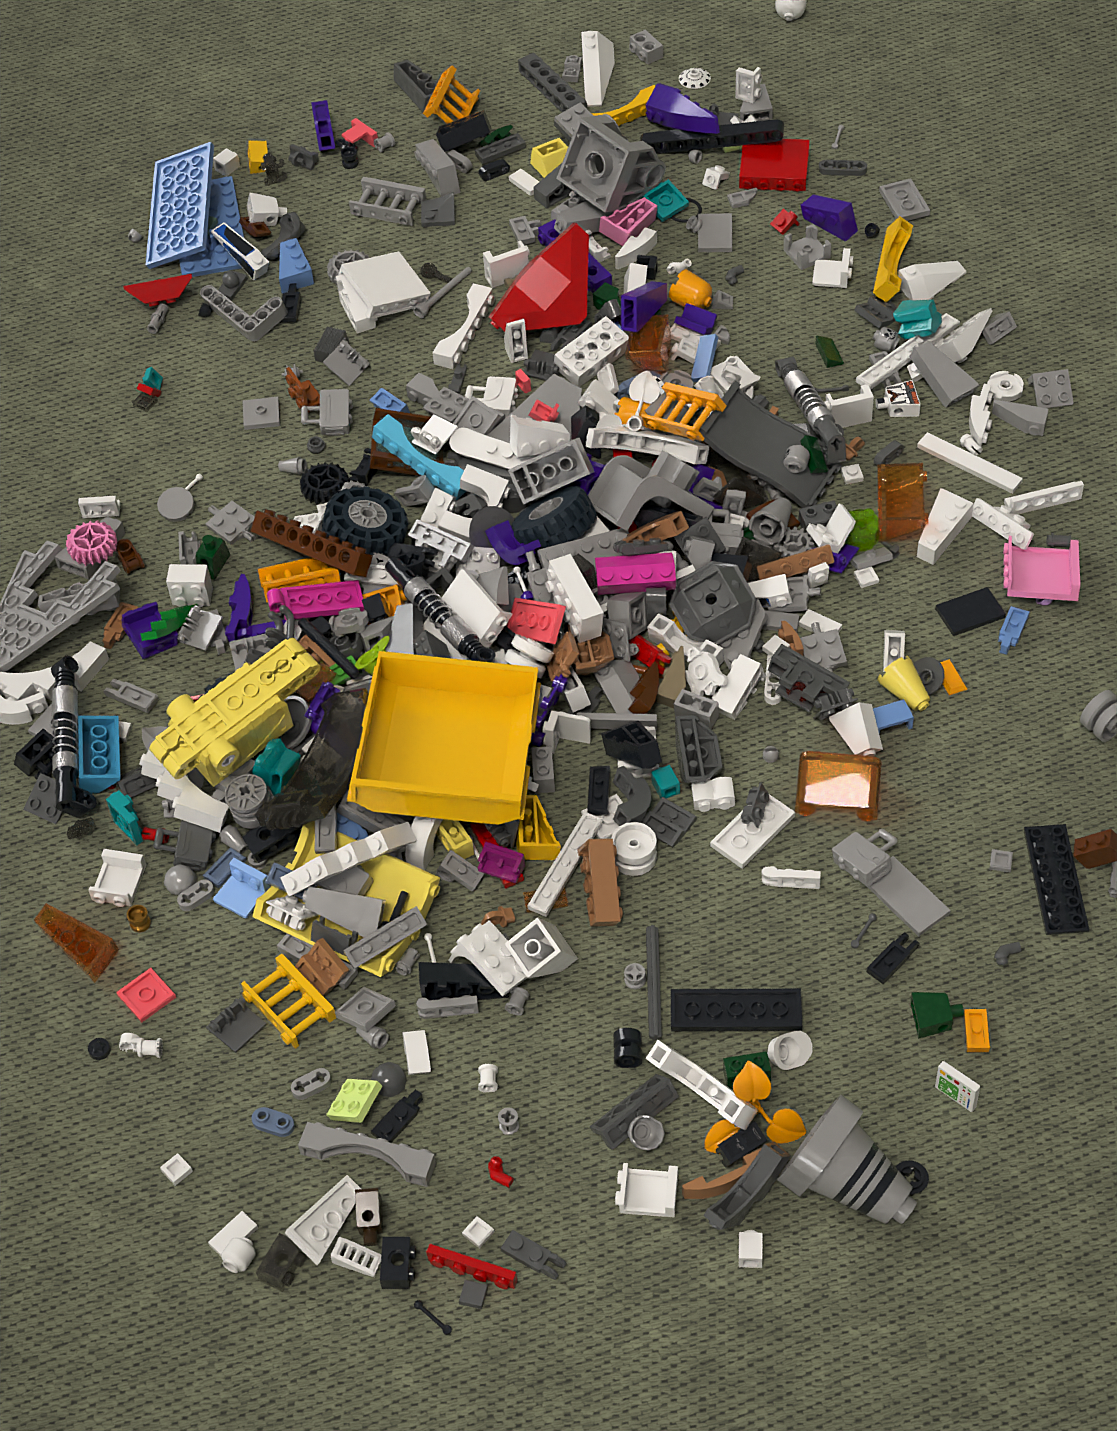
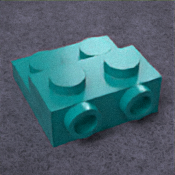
M669 179L659 183L642 197L658 206L656 216L662 222L689 206V201Z
M120 790L112 793L106 799L112 819L137 846L143 842L141 836L143 832L138 825V815L132 807L134 803L128 795L124 796Z

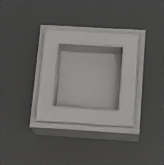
M992 849L989 869L1011 872L1013 852Z

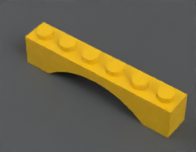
M655 85L640 90L633 101L619 109L591 114L593 116L608 114L615 120L618 126L631 122L641 116H646V103Z
M901 216L887 227L873 293L885 302L889 301L900 291L902 279L897 275V267L901 254L911 237L913 225Z

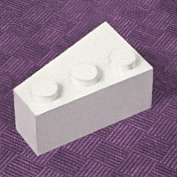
M344 274L336 276L340 302L356 333L376 328L375 321L378 318L368 319L366 316L368 306Z
M741 654L731 664V670L727 676V685L721 686L719 691L715 692L712 696V700L717 701L719 704V713L733 720L736 719L748 703L746 700L750 693L754 694L757 691L754 688L760 680L764 681L766 679L761 663Z

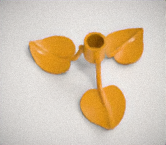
M747 1061L734 1080L733 1092L735 1096L752 1104L758 1109L757 1114L761 1113L765 1120L770 1123L766 1129V1134L773 1142L789 1143L804 1136L806 1128L802 1118L794 1110L786 1108L778 1110L773 1115V1120L764 1112L759 1100L769 1096L771 1083L766 1073L759 1066L751 1061ZM727 1119L717 1122L712 1126L705 1138V1149L716 1153L717 1145L737 1133L740 1128L738 1126L735 1127Z

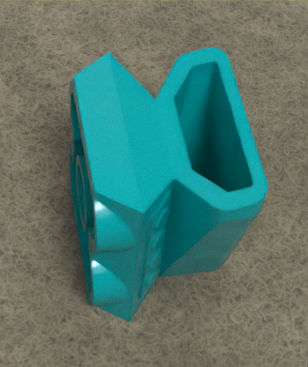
M905 300L901 302L893 313L895 320L902 323L898 335L904 339L934 334L942 323V314L937 312L934 300Z
M272 739L266 745L264 752L257 757L253 766V775L262 778L266 786H269L273 796L280 800L300 767L301 755L286 748L281 739Z

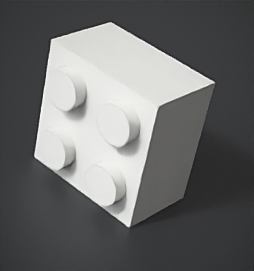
M170 564L166 583L172 605L179 607L198 604L199 607L210 606L213 586L208 566Z

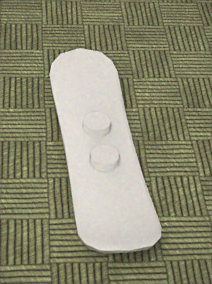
M463 427L456 429L450 436L449 441L451 449L456 453L507 470L541 455L516 457L510 448V443Z

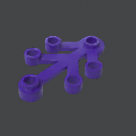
M562 674L554 678L552 693L549 698L544 697L540 704V708L544 709L542 716L537 715L536 728H538V731L532 733L531 742L537 747H541L544 741L545 733L542 732L544 722L549 720L553 706L557 704L560 693H563L567 686L568 678L563 677Z

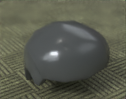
M386 1062L373 1070L371 1080L378 1081L382 1085L379 1095L393 1097L405 1089L406 1076L398 1064Z

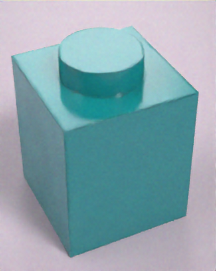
M670 765L659 767L651 772V781L660 799L662 797L667 799L680 794V782Z

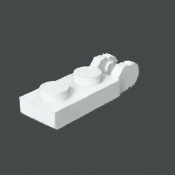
M774 866L765 867L761 871L762 882L767 886L820 888L821 871L781 870Z

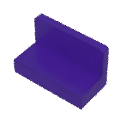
M686 303L682 316H676L674 323L704 335H710L715 325L717 314Z

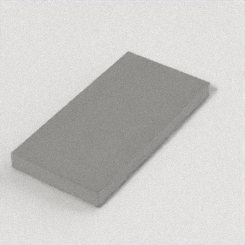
M892 856L890 857L891 871L867 887L919 937L947 917L951 910Z

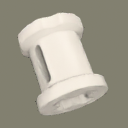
M493 1064L479 1066L480 1083L478 1089L481 1092L497 1091L496 1074L498 1073V1067Z

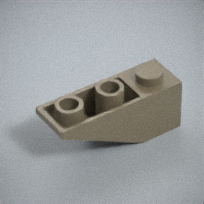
M680 646L679 650L673 653L672 663L670 667H666L664 670V679L659 683L656 696L657 703L674 708V702L681 690H686L683 646Z

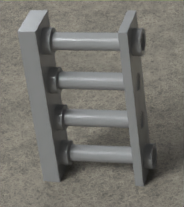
M363 177L361 180L363 194L359 201L350 200L349 207L350 213L355 216L413 226L412 210L416 203L421 204L422 200H426L425 188ZM371 194L378 195L374 205L366 203ZM386 197L394 199L390 207L381 206ZM401 200L409 201L405 210L396 209Z

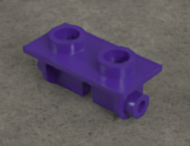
M328 681L327 683L323 682L304 717L322 725L341 690L335 688Z

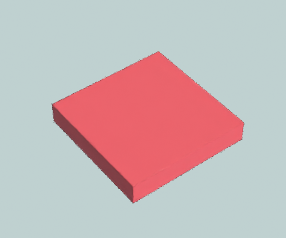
M149 968L116 992L117 996L141 1023L176 998L174 992L152 968Z

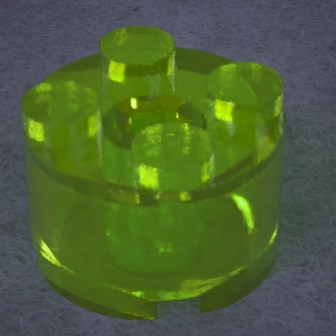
M867 508L848 511L856 523L854 529L845 540V544L859 547L858 552L872 549L879 541L880 520L874 514V510Z

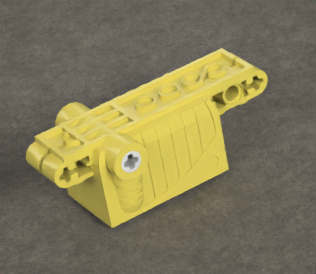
M295 638L285 639L252 665L248 662L244 663L241 668L217 684L215 688L209 690L207 694L201 696L196 702L188 694L181 695L173 700L167 708V714L171 718L168 723L169 727L155 737L149 750L175 779H180L194 768H197L208 782L215 787L263 750L270 740L277 739L294 726L288 705L284 700L315 677L320 671L321 666Z

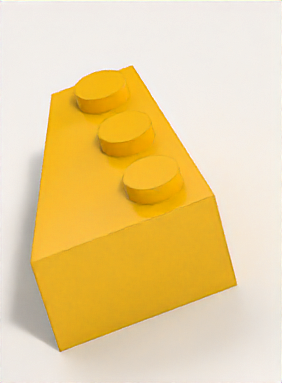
M527 795L524 820L519 819L520 823L516 834V850L524 854L525 860H555L560 853L561 845L553 834L554 830L546 819V813L538 796Z

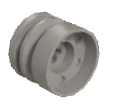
M244 774L234 778L227 785L224 792L225 801L238 825L249 829L257 828L272 817L274 802L262 778L253 774Z

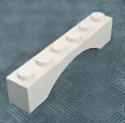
M473 283L467 293L469 315L459 330L439 341L433 351L434 365L454 369L455 365L460 363L462 353L467 351L469 341L474 339L476 329L480 328L483 317H486L488 314V308L494 304L495 296H493L492 288Z

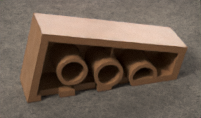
M588 839L577 851L578 856L583 857V861L580 864L581 873L586 874L583 886L584 891L589 894L586 904L590 926H613L621 921L620 919H622L623 915L622 908L619 907L621 891L620 887L617 886L619 870L618 866L615 865L617 849L613 845V839Z

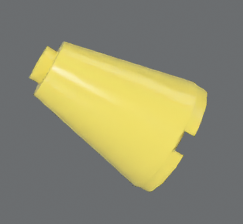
M906 656L905 660L903 657L898 658L884 669L886 673L883 677L881 675L878 676L877 681L880 685L898 699H904L907 706L914 711L919 710L921 712L929 706L930 697L909 656Z

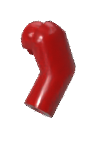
M492 1157L488 1163L490 1178L510 1188L514 1178L503 1172V1162L500 1157Z

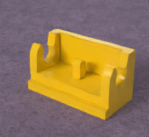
M248 141L250 174L266 172L265 168L260 169L259 167L269 166L266 141Z

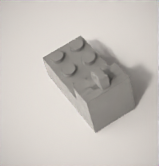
M580 438L573 439L508 470L523 504L538 499L595 472Z

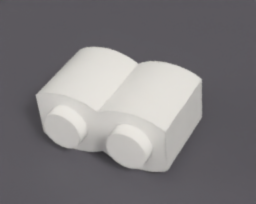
M718 777L712 780L709 779L706 782L691 783L694 810L706 812L713 808L726 810L735 806L731 777Z

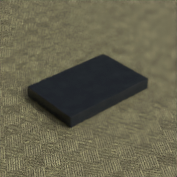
M988 587L937 604L935 610L953 636L1006 617V613Z

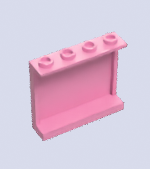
M1009 536L1008 543H1004L1003 588H1007V596L1078 601L1080 591L1078 540L1070 541L1069 550L1028 547L1026 550H1023L1018 546H1012V536Z

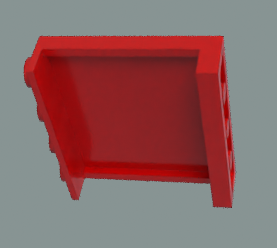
M782 139L778 142L743 145L739 188L806 191L810 140Z

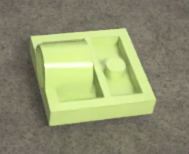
M347 1079L342 1085L335 1101H333L327 1116L335 1121L362 1123L382 1085L378 1081Z

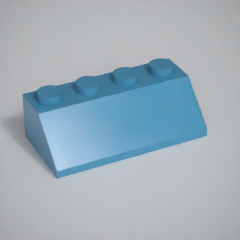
M78 716L79 788L90 793H99L120 781L119 716Z

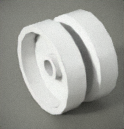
M516 634L511 643L521 652L508 649L503 659L511 665L538 667V678H542L546 668L537 660L549 663L554 653L537 641Z
M631 822L619 826L613 832L611 839H613V845L617 849L615 865L618 866L619 872L625 875L638 876L649 872L655 866L657 840L655 833L650 827L643 823Z

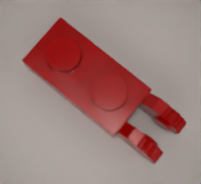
M636 635L628 640L630 644L634 643L639 648L638 653L632 656L647 666H650L655 661L658 664L659 673H664L666 668L660 665L659 661L661 660L669 664L671 658L663 653V650L640 635Z

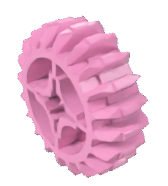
M90 520L86 524L83 522L81 526L76 525V529H71V533L67 535L66 540L67 551L73 561H77L78 564L83 563L85 566L89 563L94 565L96 562L101 564L102 560L107 561L108 556H113L117 546L114 530L110 525H107L105 522L100 523L98 520L95 523Z

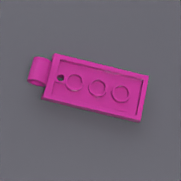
M359 580L285 587L281 589L274 588L267 592L270 611L279 613L280 606L285 605L293 613L294 619L319 617L321 615H339V611L348 608H360L361 612L365 610L362 603L363 596Z

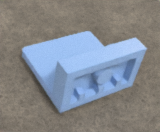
M233 858L229 863L232 876L214 896L213 900L215 903L246 919L254 910L257 898L263 895L270 888V885L265 883L266 874Z

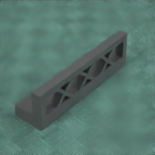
M142 766L120 775V781L116 782L124 796L128 795L131 798L155 787L157 779L141 774Z
M655 1074L593 1123L590 1129L600 1135L606 1146L613 1150L629 1137V1124L635 1117L643 1115L654 1117L678 1098L679 1095L669 1078Z

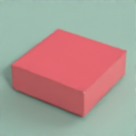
M522 369L517 370L515 373L517 385L524 393L530 392V378Z

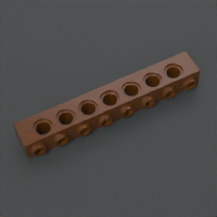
M265 509L264 512L256 511L251 532L352 575L367 577L373 555L366 553L367 549L358 546L353 548V544L350 542L342 541L341 543L338 537L331 535L327 537L326 532L320 530L315 532L313 531L314 527L303 524V526H300L301 522L293 519L288 521L289 517L281 514L276 516L275 511Z

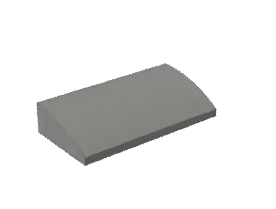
M504 566L478 574L479 577L476 580L500 608L508 606L507 567Z

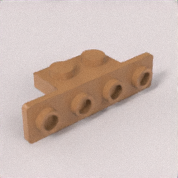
M827 544L759 565L756 568L760 580L782 574L789 578L799 573H808L809 568L825 562L827 565L834 563L831 546Z

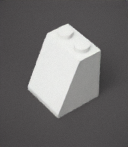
M538 917L505 943L527 978L561 972L578 959L557 927Z

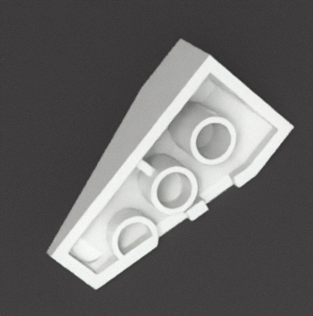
M958 261L914 264L900 269L898 277L902 279L900 288L909 300H931L934 298V295L942 292L946 286L954 283L966 274L967 271Z
M989 308L977 313L964 322L963 326L950 332V336L936 342L934 346L953 362L961 363L965 361L980 337L992 313V309Z

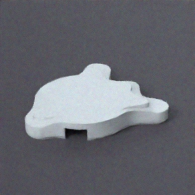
M691 647L688 650L687 662L690 663L688 670H685V677L692 693L703 696L705 692L706 695L713 696L718 686L727 685L728 677L720 671L719 663L713 654L702 651L698 647Z

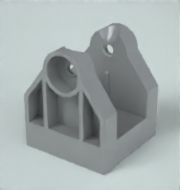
M607 116L581 117L578 120L556 179L606 213L625 209L627 205L639 200L649 190L655 188L665 174L666 165L658 158L654 148L644 141L629 142L626 136L621 134L616 123Z

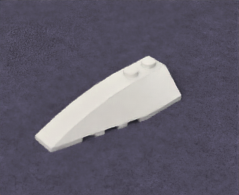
M598 31L581 32L585 100L587 101V107L602 106L615 65L613 42Z

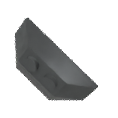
M696 715L675 716L676 752L680 777L685 783L706 782L723 768L717 735L708 726L699 721L700 719Z

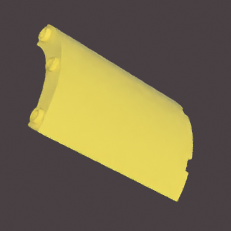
M315 821L302 826L297 845L294 849L297 854L292 864L288 862L286 868L294 871L314 858L326 854L315 853ZM337 831V850L351 842L358 841ZM384 854L360 864L364 871L373 878V883L365 896L386 900L382 921L389 922L401 891L409 894L401 915L417 906L423 918H426L434 897L439 893L440 886L438 884L440 877L389 854ZM271 886L263 895L257 898L253 918L314 946L315 942L311 941L312 922L314 920L319 921L320 915L305 919V928L302 931H297L289 927V925H285L284 922L281 923L269 917L268 913H266L267 908L270 906L266 902L288 895L286 892ZM298 898L299 902L305 904L302 899ZM325 918V926L336 929L345 935H352V931ZM420 929L358 967L379 977L384 976L387 972H391L411 942L418 939ZM358 935L357 941L361 940L364 937ZM335 952L339 958L349 962L346 956Z

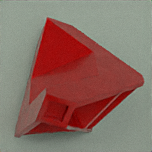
M572 223L531 260L515 278L489 315V318L492 320L490 324L497 330L501 328L505 332L507 323L521 319L525 321V330L577 325L587 317L589 235L577 223Z

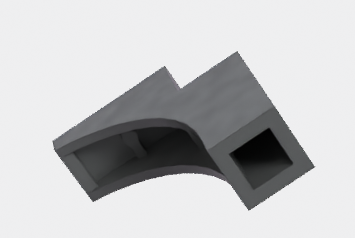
M775 1142L765 1143L736 1184L721 1199L707 1209L703 1216L709 1220V1224L718 1230L740 1225L753 1203L762 1201L791 1155Z

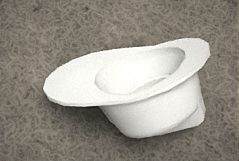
M793 1031L774 1038L768 1045L767 1054L769 1060L782 1070H789L804 1065L812 1055L810 1037L802 1031Z

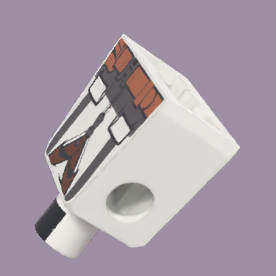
M913 380L886 387L884 398H876V408H887L890 417L919 416L920 401Z

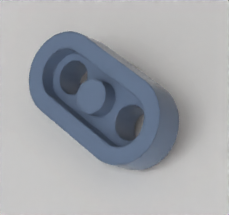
M266 1107L258 1108L252 1114V1123L258 1130L279 1137L289 1136L294 1131L295 1124L293 1118L288 1114ZM262 1115L266 1116L264 1119H259ZM281 1122H286L283 1126L279 1125Z

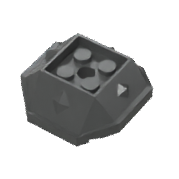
M711 561L678 580L669 605L689 639L698 642H704L707 639L719 646L751 627L757 599L737 565ZM712 597H716L717 601L714 604L709 605L708 600Z

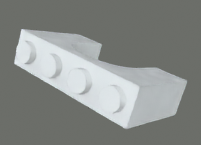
M468 464L460 479V488L480 496L485 500L487 506L503 508V498L507 499L510 493V488H508L509 480ZM445 510L438 529L470 543L469 527L472 518H465Z

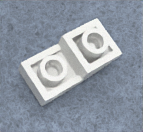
M425 1030L403 1032L408 1075L430 1073L431 1068Z

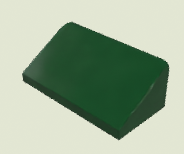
M816 336L815 345L826 367L843 365L844 362L833 339Z
M805 435L800 442L810 453L808 461L810 473L828 472L818 438Z

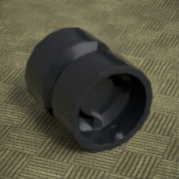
M635 1028L616 1030L613 1034V1045L615 1048L614 1064L620 1068H636L642 1064L641 1032Z

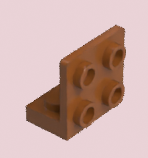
M286 368L287 375L285 378L290 387L288 392L291 398L295 397L299 409L303 406H320V394L311 382L306 380L301 383L291 368Z

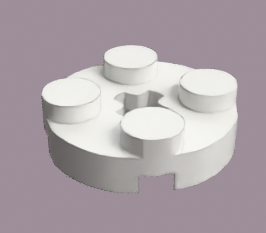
M999 371L990 376L987 384L991 385L990 393H993L994 399L1010 402L1022 396L1024 386L1022 378L1015 373L1013 376L1008 374V371Z

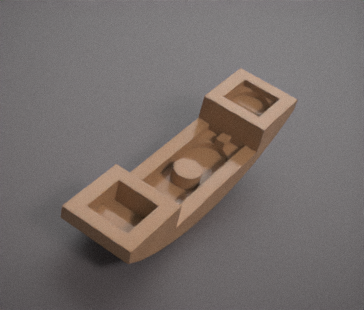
M761 1148L743 1156L742 1167L706 1183L703 1176L682 1185L683 1197L685 1199H703L728 1192L745 1173Z

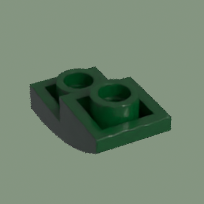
M507 125L493 131L478 144L483 147L509 137L511 134L509 131L513 126Z

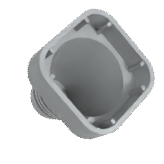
M840 1095L811 1129L778 1176L777 1181L798 1197L808 1188L881 1223L886 1224L893 1218L898 1223L903 1224L917 1205V1201L909 1196L912 1186L857 1123L863 1111L843 1095Z

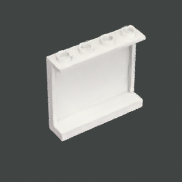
M399 251L341 264L338 274L346 276L368 306L366 312L368 319L413 309L418 303H425L431 294Z
M462 568L441 599L477 634L479 642L484 647L489 648L513 614L503 611L476 580L479 575L475 571ZM428 617L423 624V631L427 630L447 645L452 659L469 660L466 655L460 654L440 633V629L435 628V623H431Z

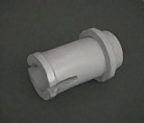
M409 948L402 960L396 963V971L403 976L410 974L412 971L411 967L420 957L418 951Z

